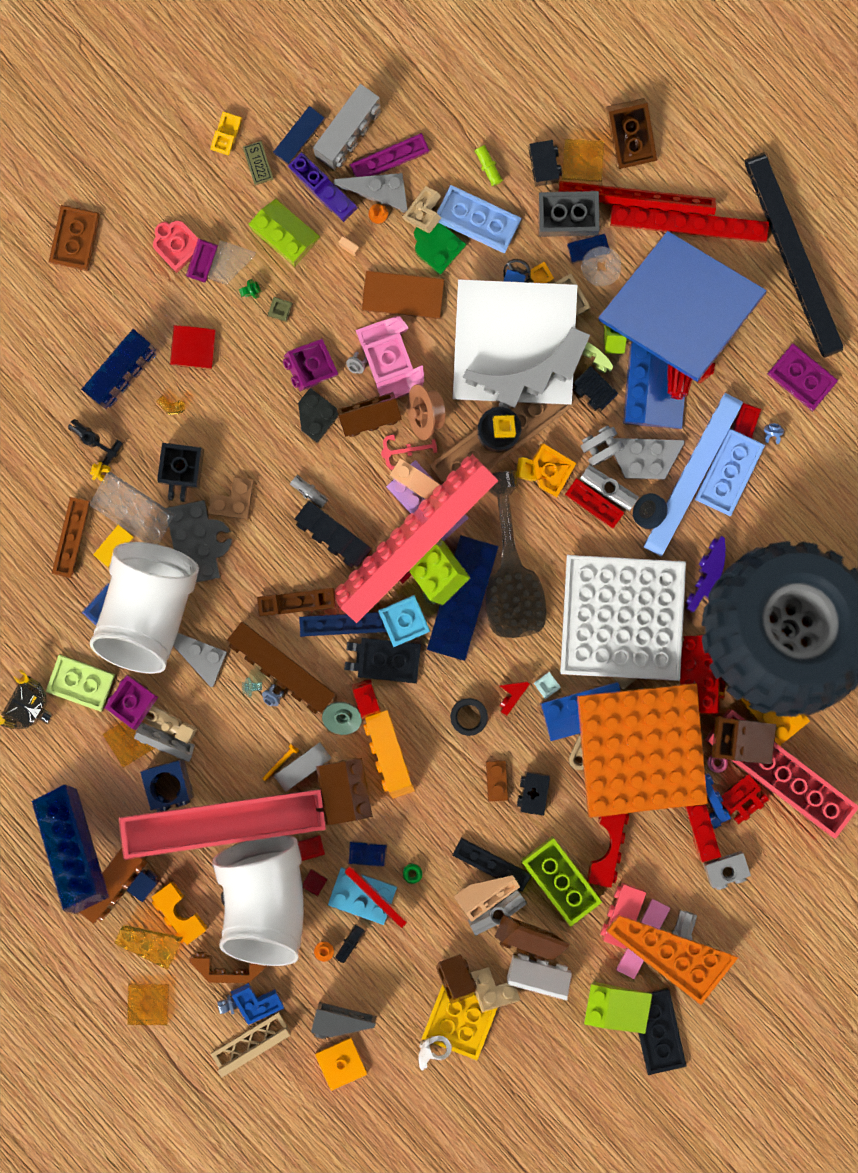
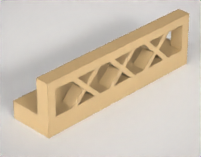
M277 1012L211 1053V1056L219 1067V1075L221 1078L278 1044L291 1035V1030L280 1012ZM278 1018L283 1028L277 1032L269 1030L270 1022ZM257 1030L265 1032L264 1040L261 1042L252 1040L253 1033ZM239 1041L247 1042V1050L244 1052L235 1051L236 1043ZM223 1051L231 1053L230 1061L222 1064L217 1056Z

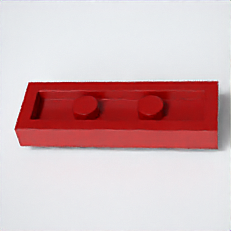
M577 478L565 493V496L611 529L616 526L624 514L622 510Z

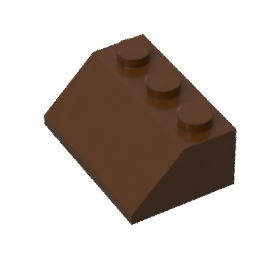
M362 758L347 759L316 766L327 825L373 817Z
M503 915L494 936L500 941V945L511 949V946L516 947L518 952L528 955V952L533 953V957L542 961L545 958L553 961L570 945L553 932L507 915Z

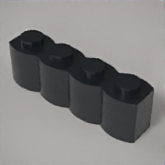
M309 500L295 517L297 527L304 532L307 529L312 532L313 535L311 537L319 544L325 542L329 545L327 550L335 556L338 553L344 557L343 562L351 568L354 565L358 568L372 550L366 543Z

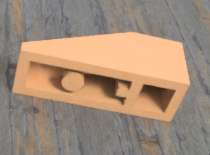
M401 458L390 474L391 478L424 499H428L433 494V490L440 485Z
M512 875L469 885L461 889L454 898L472 922L516 891L520 886Z

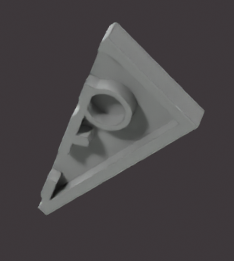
M402 173L334 180V185L339 186L341 189L353 191L360 194L359 196L372 201H378L382 205L392 206L399 209L400 212H407Z
M177 633L173 646L210 687H214L227 651Z

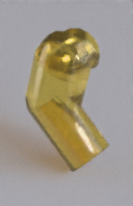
M162 395L156 401L168 415L181 414L185 411V403L181 400L170 403Z

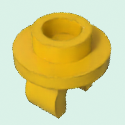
M98 461L97 464L93 463L89 473L92 475V479L95 480L97 477L101 482H106L107 476L103 475L102 472L110 474L111 468L107 465L101 466V461Z

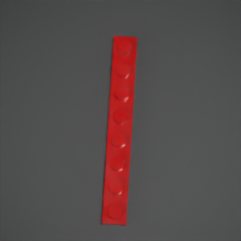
M559 181L558 192L599 191V202L607 205L620 204L625 207L638 206L644 209L657 208L663 211L675 210L682 213L693 212L701 215H715L716 198Z
M612 205L610 226L766 243L769 222Z

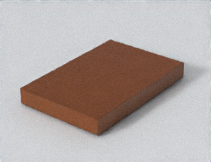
M61 205L49 263L88 271L100 213Z

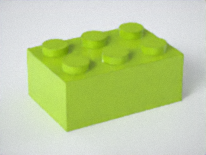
M442 539L409 570L429 600L444 605L470 579Z

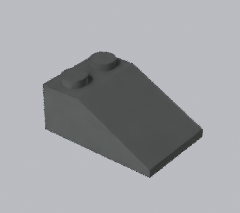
M319 1002L311 1033H314V1036L317 1038L326 1039V1037L331 1038L375 1028L377 1016Z

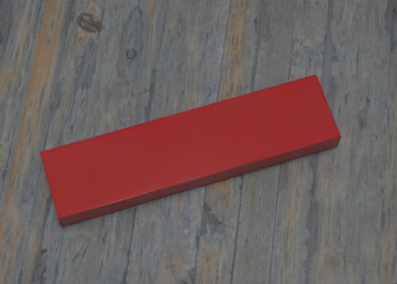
M351 864L345 869V874L400 928L407 924V919Z

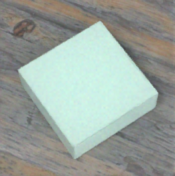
M550 672L533 683L544 699L561 688Z

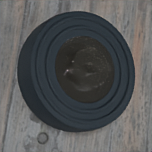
M653 493L640 497L633 508L634 521L645 529L658 527L667 515L668 508L665 500Z

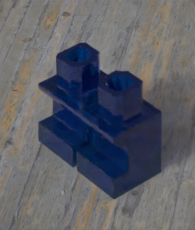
M350 841L348 864L382 867L386 865L387 844L370 843L368 845L365 842Z

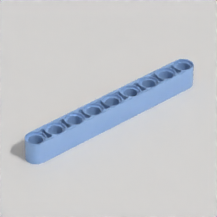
M724 393L666 502L668 508L666 518L658 527L652 529L644 544V548L659 556L663 555L743 403L741 400Z

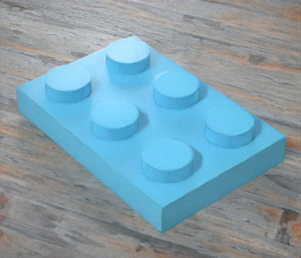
M341 867L328 906L384 925L387 914L345 874L346 868ZM361 874L390 904L392 903L397 886Z

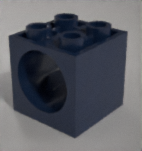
M183 759L140 771L150 810L156 809L157 812H162L171 808L173 804H176V807L187 805L190 803V799L194 797ZM163 772L170 773V775L178 778L181 789H179L176 795L178 797L174 800H167L157 793L155 784L160 778L159 775Z

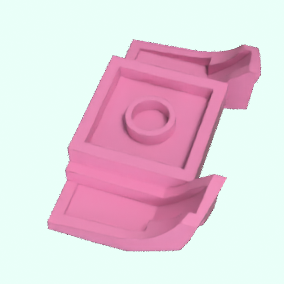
M400 316L391 317L356 330L376 382L379 395L394 392L396 399L408 395L414 385H423L424 383L423 365L413 369L402 341L401 334L405 333L409 328Z

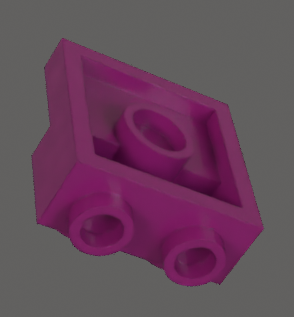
M323 339L290 350L284 355V367L286 370L291 371L293 376L291 377V382L300 392L338 375Z
M126 675L120 681L115 693L108 699L105 709L130 728L137 730L158 699V696L149 691L146 686L135 678Z

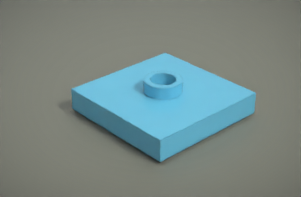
M415 595L378 610L393 647L430 632Z

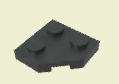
M309 388L298 402L301 431L318 443L339 417L337 408L312 388Z

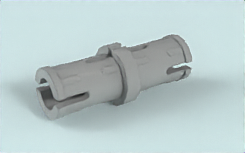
M296 475L291 481V486L302 493L305 499L308 498L320 509L328 501V498L318 492L313 484L310 485L299 475Z

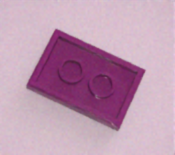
M793 343L767 373L769 377L811 411L815 410L838 382L834 376Z

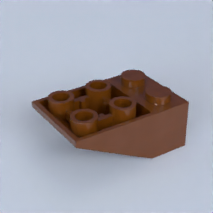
M716 717L711 757L772 764L776 724Z

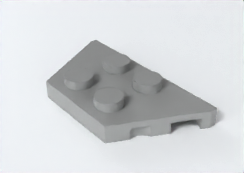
M613 438L616 443L622 441L625 449L614 456L625 479L664 480L684 445V440Z

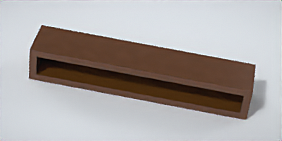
M241 622L227 639L230 643L229 647L236 653L241 651L245 654L244 659L252 665L255 663L261 667L260 671L268 678L272 675L277 679L275 683L284 690L286 687L292 691L291 696L299 702L304 700L308 703L307 708L313 713L319 712L321 714L336 696L333 691L244 622Z

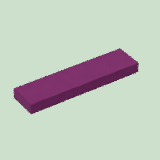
M420 133L350 164V167L355 177L376 176L425 155L430 150L423 134Z

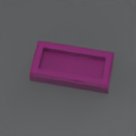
M198 238L186 276L206 283L218 245Z

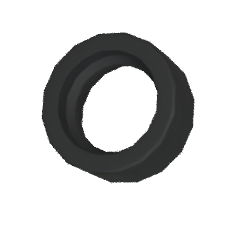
M462 699L451 710V724L462 735H476L487 724V710L476 699ZM466 705L475 706L480 712V722L474 728H464L458 722V712Z

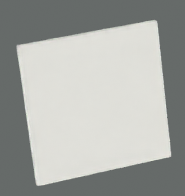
M458 280L453 400H497L499 393L495 392L492 395L483 391L484 387L477 384L474 387L465 383L466 379L463 378L466 369L487 375H511L529 370L551 356L563 343L571 327L575 328L577 285ZM552 373L542 395L539 393L538 396L526 392L528 388L524 387L518 402L572 405L573 376L570 381L566 379L563 382L554 378L555 374Z
M567 555L560 674L680 681L686 561Z

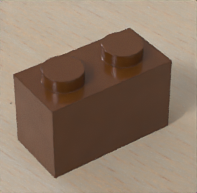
M461 954L437 964L436 969L450 1004L467 999L475 994V989H477L476 982L473 977H470L468 963L466 959L462 958Z

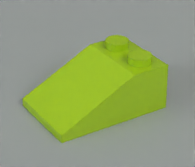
M593 981L590 987L584 1024L604 1029L645 1034L652 993Z

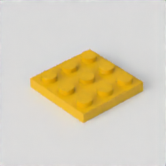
M442 984L421 1039L426 1040L434 1036H443L451 1043V1051L478 1060L497 1008L482 1012L476 994L450 1004ZM441 1041L433 1043L446 1048V1045Z

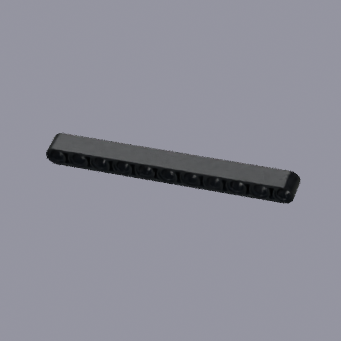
M764 152L745 159L746 170L767 222H769V227L818 349L823 358L843 351V344L769 160Z

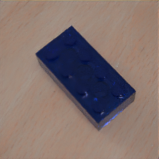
M132 329L81 390L104 409L111 408L118 399L116 397L119 393H124L129 388L131 379L133 377L137 378L141 374L143 365L153 360L156 355L154 352L157 349L136 330Z

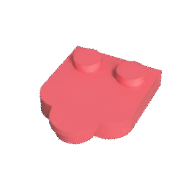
M174 221L171 224L167 222L158 224L155 228L156 238L153 241V247L177 273L191 260L198 238L181 221Z

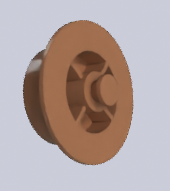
M414 385L410 389L407 400L409 422L415 435L421 440H427L431 437L434 430H439L443 427L445 422V406L441 395L437 391H427L423 385Z

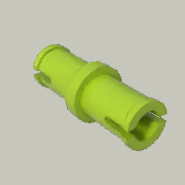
M486 145L477 148L474 152L491 186L501 183L503 179Z

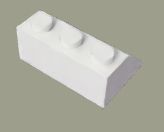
M518 953V956H512L507 974L509 985L567 1000L572 975L567 966L562 964H556V966L549 965L547 960L537 959V961L529 959L530 956Z

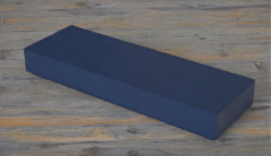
M309 106L276 147L273 154L289 165L321 126L325 118Z

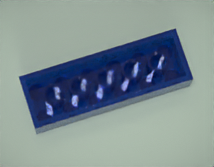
M460 535L454 556L470 579L444 605L440 604L427 650L465 661L499 546Z
M64 784L31 801L62 910L77 914L109 898L78 790Z

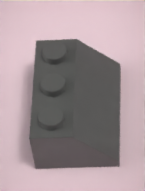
M599 191L539 192V237L598 236L600 231Z

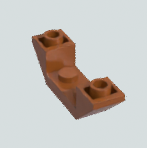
M195 952V955H191L189 958V962L209 983H250L267 966L249 963V972L241 968L234 969V972H226L225 968H216L214 971H211L212 955H207V952Z

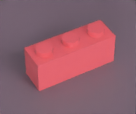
M623 882L621 886L616 887L614 893L615 903L610 905L607 916H609L608 922L603 924L600 935H603L602 940L623 949L627 948L610 935L606 929L618 914L637 920L646 895L644 890Z

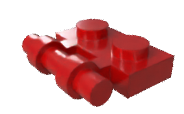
M747 774L721 795L723 799L721 804L729 814L736 810L739 812V815L734 818L735 822L739 825L744 820L750 819V815L756 810H761L764 804L769 801V798L765 794L760 798L755 795L762 789L750 774ZM751 799L753 803L744 810L742 805Z

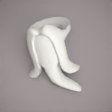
M434 1036L420 1042V1069L424 1070V1068H427V1062L430 1059L443 1060L450 1055L452 1047L447 1038ZM436 1041L443 1042L447 1048L446 1053L441 1056L432 1053L430 1044Z

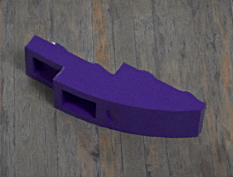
M302 152L288 165L289 169L343 222L358 209Z
M723 536L712 540L708 547L711 549L707 556L704 555L698 564L701 566L698 571L705 574V576L699 577L695 584L697 587L694 594L690 593L685 601L687 604L685 609L690 612H695L703 597L709 598L711 589L722 576L726 551L725 538Z

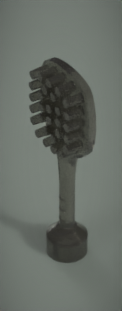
M516 470L492 473L498 479V482L489 490L498 500L502 534V559L500 569L488 580L485 598L486 612L492 631L496 635L505 638L525 637L542 630L546 621V603L541 582L533 571L526 569L522 565L515 546L509 495L518 486Z

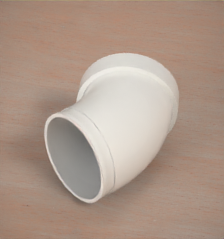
M146 542L119 544L113 550L109 567L111 580L94 630V636L90 641V646L97 655L124 669L140 673H160L166 668L188 595L195 588L199 567L186 554L166 546Z
M286 835L241 842L221 851L213 858L212 863L218 884L223 886L225 914L220 948L227 955L241 961L267 966L289 965L298 960L304 913L303 887L299 868L302 858L295 837Z

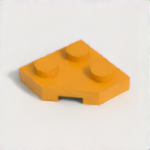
M541 443L532 459L538 487L550 495L558 497L576 463L544 443Z

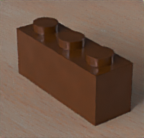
M394 392L337 409L345 437H354L359 435L360 432L366 430L374 431L380 426L386 424L389 426L394 425L402 420Z

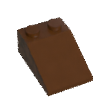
M645 98L607 106L606 112L618 169L657 161L648 102Z

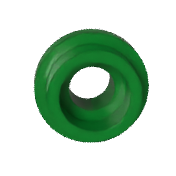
M408 864L403 869L404 880L410 884L419 882L422 878V869L417 864ZM410 870L416 871L415 877L409 876Z

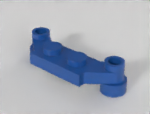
M708 773L705 774L707 800L713 809L709 816L713 829L721 826V823L731 818L726 808L723 809L721 805L723 799L718 791H714L712 787L714 782Z

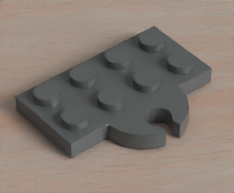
M205 500L166 508L173 548L192 558L199 567L196 583L220 578L217 558L224 556L230 550L233 539H227L225 542L220 543L217 540V535L219 532L229 533L231 532L230 529L221 521L216 519L209 520Z

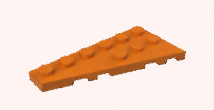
M619 914L606 929L610 935L700 1005L703 1004L738 959L735 955Z

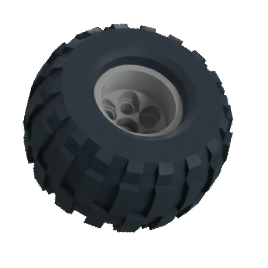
M790 541L770 543L765 548H755L744 554L716 581L709 593V602L703 611L702 626H705L706 633L702 636L704 654L709 653L713 660L709 667L716 679L722 677L729 685L726 691L736 700L743 697L749 701L750 708L762 713L773 711L776 712V716L796 717L799 714L811 715L823 711L844 699L851 691L858 687V570L856 567L849 570L842 564L844 561L843 556L833 550H829L826 553L820 552L818 544L799 542L796 546H791ZM785 607L791 609L792 616L786 614ZM769 615L774 618V623L769 622ZM802 619L808 622V628L802 625ZM800 639H804L807 642V647L801 645Z

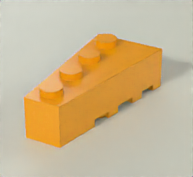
M388 710L365 717L366 724H363L366 735H370L372 742L369 743L372 754L376 753L379 760L375 763L378 772H382L384 780H381L384 791H389L393 799L415 792Z

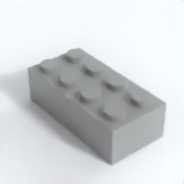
M359 84L314 145L315 157L334 171L337 167L340 168L346 161V154L356 148L358 144L357 139L360 135L364 136L367 133L371 120L375 121L380 115V97L362 84Z

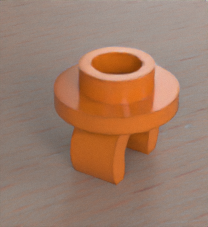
M382 204L371 206L368 212L369 219L375 224L385 222L388 217L387 208Z
M322 941L315 946L314 955L319 961L326 962L333 957L334 948L329 942Z

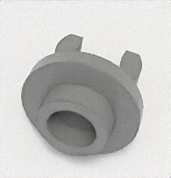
M355 352L353 357L348 358L346 364L352 373L361 374L365 370L367 358L365 357L363 361L357 359L359 353Z

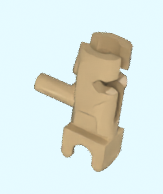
M155 705L149 710L154 714L155 718L153 719L146 715L143 719V722L165 733L170 735L176 733L175 738L187 744L191 742L197 731L196 727L186 722L181 724L180 719Z

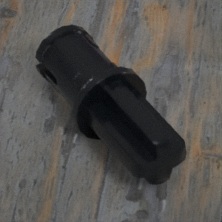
M355 924L351 933L343 940L344 944L336 954V960L345 963L353 949H357L356 945L366 932L364 929Z

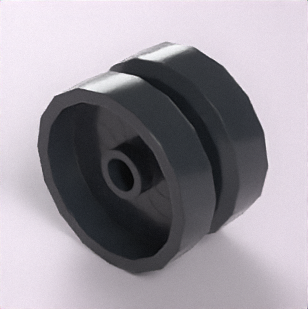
M493 407L487 410L481 416L477 427L478 439L481 445L488 451L503 453L512 449L518 442L522 431L521 422L517 414L505 407ZM514 415L515 437L495 438L493 417Z

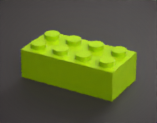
M553 836L521 859L524 866L570 927L602 903Z

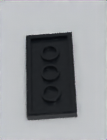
M669 987L647 992L652 993L646 1033H638L647 1075L687 1067Z

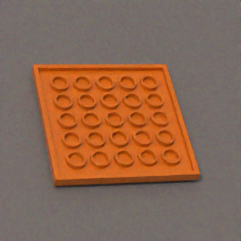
M697 684L577 696L588 817L707 804Z

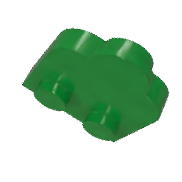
M440 223L436 224L430 234L418 227L414 231V238L417 241L415 245L417 256L440 276L466 247L462 240Z

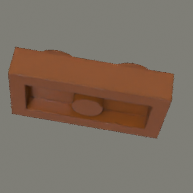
M486 761L488 802L508 801L506 761Z

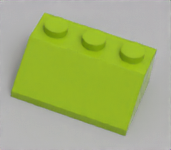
M277 199L262 208L248 224L254 233L294 267L321 238Z

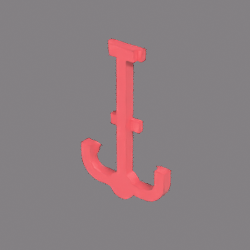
M388 435L383 440L384 449L381 455L385 459L387 467L393 470L395 466H392L389 461L391 455L408 452V456H412L413 451L432 448L433 453H437L436 440L433 439L430 445L411 447L410 444H406L407 448L391 451L387 448V441H395V436Z

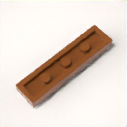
M70 497L52 574L68 578L73 577L90 501Z

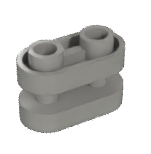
M605 426L598 431L599 435L595 437L591 435L582 440L583 444L580 447L583 452L590 451L592 457L588 459L592 467L625 449L622 441L617 443L614 441L613 437L617 435L614 427ZM606 442L609 447L599 452L597 446Z

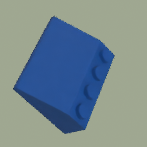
M631 343L629 346L623 424L682 429L685 397L682 400L671 398V395L668 394V363L635 343Z

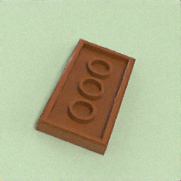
M366 271L362 311L440 319L444 279Z

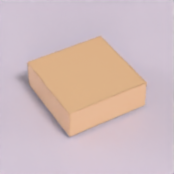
M342 236L339 246L356 257L359 253V246Z

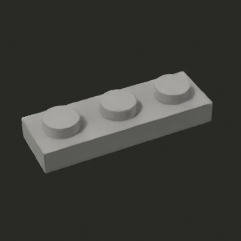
M142 722L134 736V739L143 744H148L162 752H167L178 759L188 762L192 757L195 746L189 742L188 744L175 738V736Z

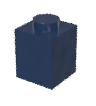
M143 869L127 891L141 902H144L159 883V880L156 879L158 876L149 869L147 871Z

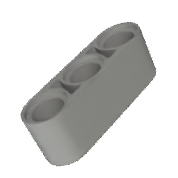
M319 742L274 775V777L286 792L314 772L316 766L325 764L332 757L321 742Z

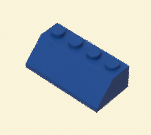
M610 683L540 703L550 741L580 733L577 696L619 692V683Z

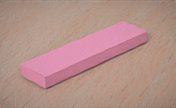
M651 899L640 922L660 929L670 907ZM626 948L616 970L635 979L644 960Z

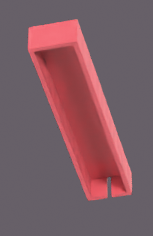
M473 454L470 457H466L461 462V466L456 471H452L447 476V480L442 485L437 486L433 490V494L428 499L423 500L414 513L409 514L399 528L392 531L391 537L386 542L379 544L376 549L377 551L372 556H368L363 561V565L358 570H354L349 575V579L335 589V600L340 609L357 623L498 482V479Z
M321 790L120 817L119 826L123 858L129 859L326 830L324 812H316V808H323Z

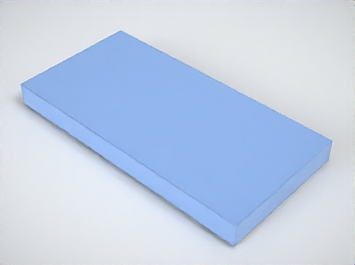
M450 185L437 211V214L441 217L438 223L504 254L522 219Z
M729 428L694 500L731 517L765 445Z

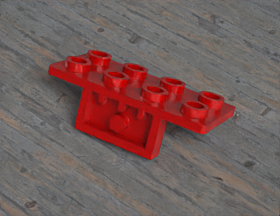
M703 635L682 636L684 641L682 642L680 685L697 684L699 714L719 713V698H725V680L722 677L716 679L709 667L713 660L709 653L704 654Z

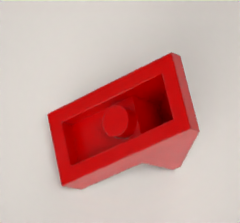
M524 681L499 685L511 694L509 698L506 696L499 706L502 707L500 712L507 716L530 683Z

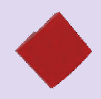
M174 325L170 365L212 369L216 330Z

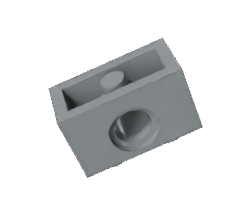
M741 851L703 863L710 886L717 890L728 887V883L734 881L736 884L747 881L746 877L751 876L744 853ZM729 866L732 868V873L730 876L725 877L723 869Z

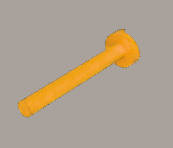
M290 743L288 746L290 748L289 751L267 772L263 780L267 781L292 753L297 754L299 749H295Z

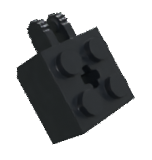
M162 443L157 482L169 485L168 500L173 501L175 486L181 487L180 502L186 501L187 487L199 489L204 456L203 448ZM183 461L185 468L179 471V468H176V466Z

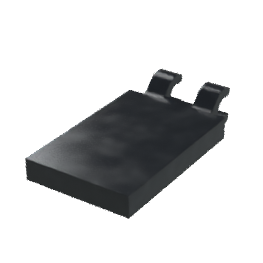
M362 638L361 644L347 642L346 650L357 651L356 663L345 662L344 670L358 671L357 677L417 684L421 644L403 643L393 647L391 641Z

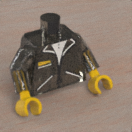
M20 669L19 672L23 676L21 678L14 676V679L19 684L3 710L2 716H0V725L10 729H27L30 726H34L38 720L48 725L53 718V714L45 710L48 704L46 693L40 682L27 676L24 670Z

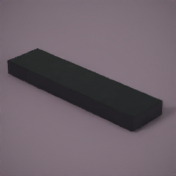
M462 837L452 856L496 879L513 875L520 886L517 890L521 892L524 891L531 877L529 872Z

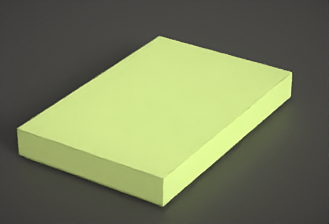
M59 654L46 692L102 712L116 674Z

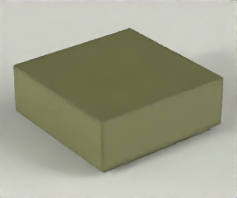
M273 297L268 316L287 322L293 303Z

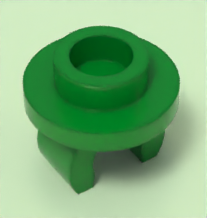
M250 279L247 281V286L240 288L239 292L241 297L245 296L247 298L252 296L256 299L259 298L261 289L256 281L254 282Z

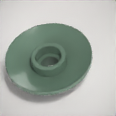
M335 702L324 709L322 721L329 731L339 735H348L359 729L362 717L354 705L347 702Z

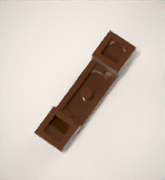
M334 588L257 597L259 617L336 608Z

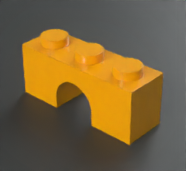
M171 881L151 897L153 899L152 904L158 911L161 910L163 912L167 925L169 927L173 926L177 931L175 934L181 943L185 942L188 945L203 934L208 927L197 912L188 918L181 917L177 913L176 905L185 896L175 882Z

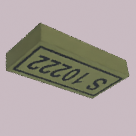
M259 141L244 146L243 150L255 186L274 180L262 142Z

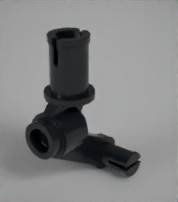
M77 419L71 421L75 425L74 427L70 424L68 425V429L79 436V439L85 445L90 447L98 446L107 452L101 461L109 466L114 457L118 456L117 452L124 444L116 439L110 449L100 442L98 434L92 432L90 427L86 428Z

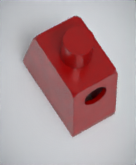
M371 679L352 684L353 694L363 720H365V717L382 712Z

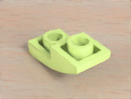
M587 342L582 355L588 358L595 357L592 365L596 366V370L602 373H606V371L611 372L613 365L598 348Z

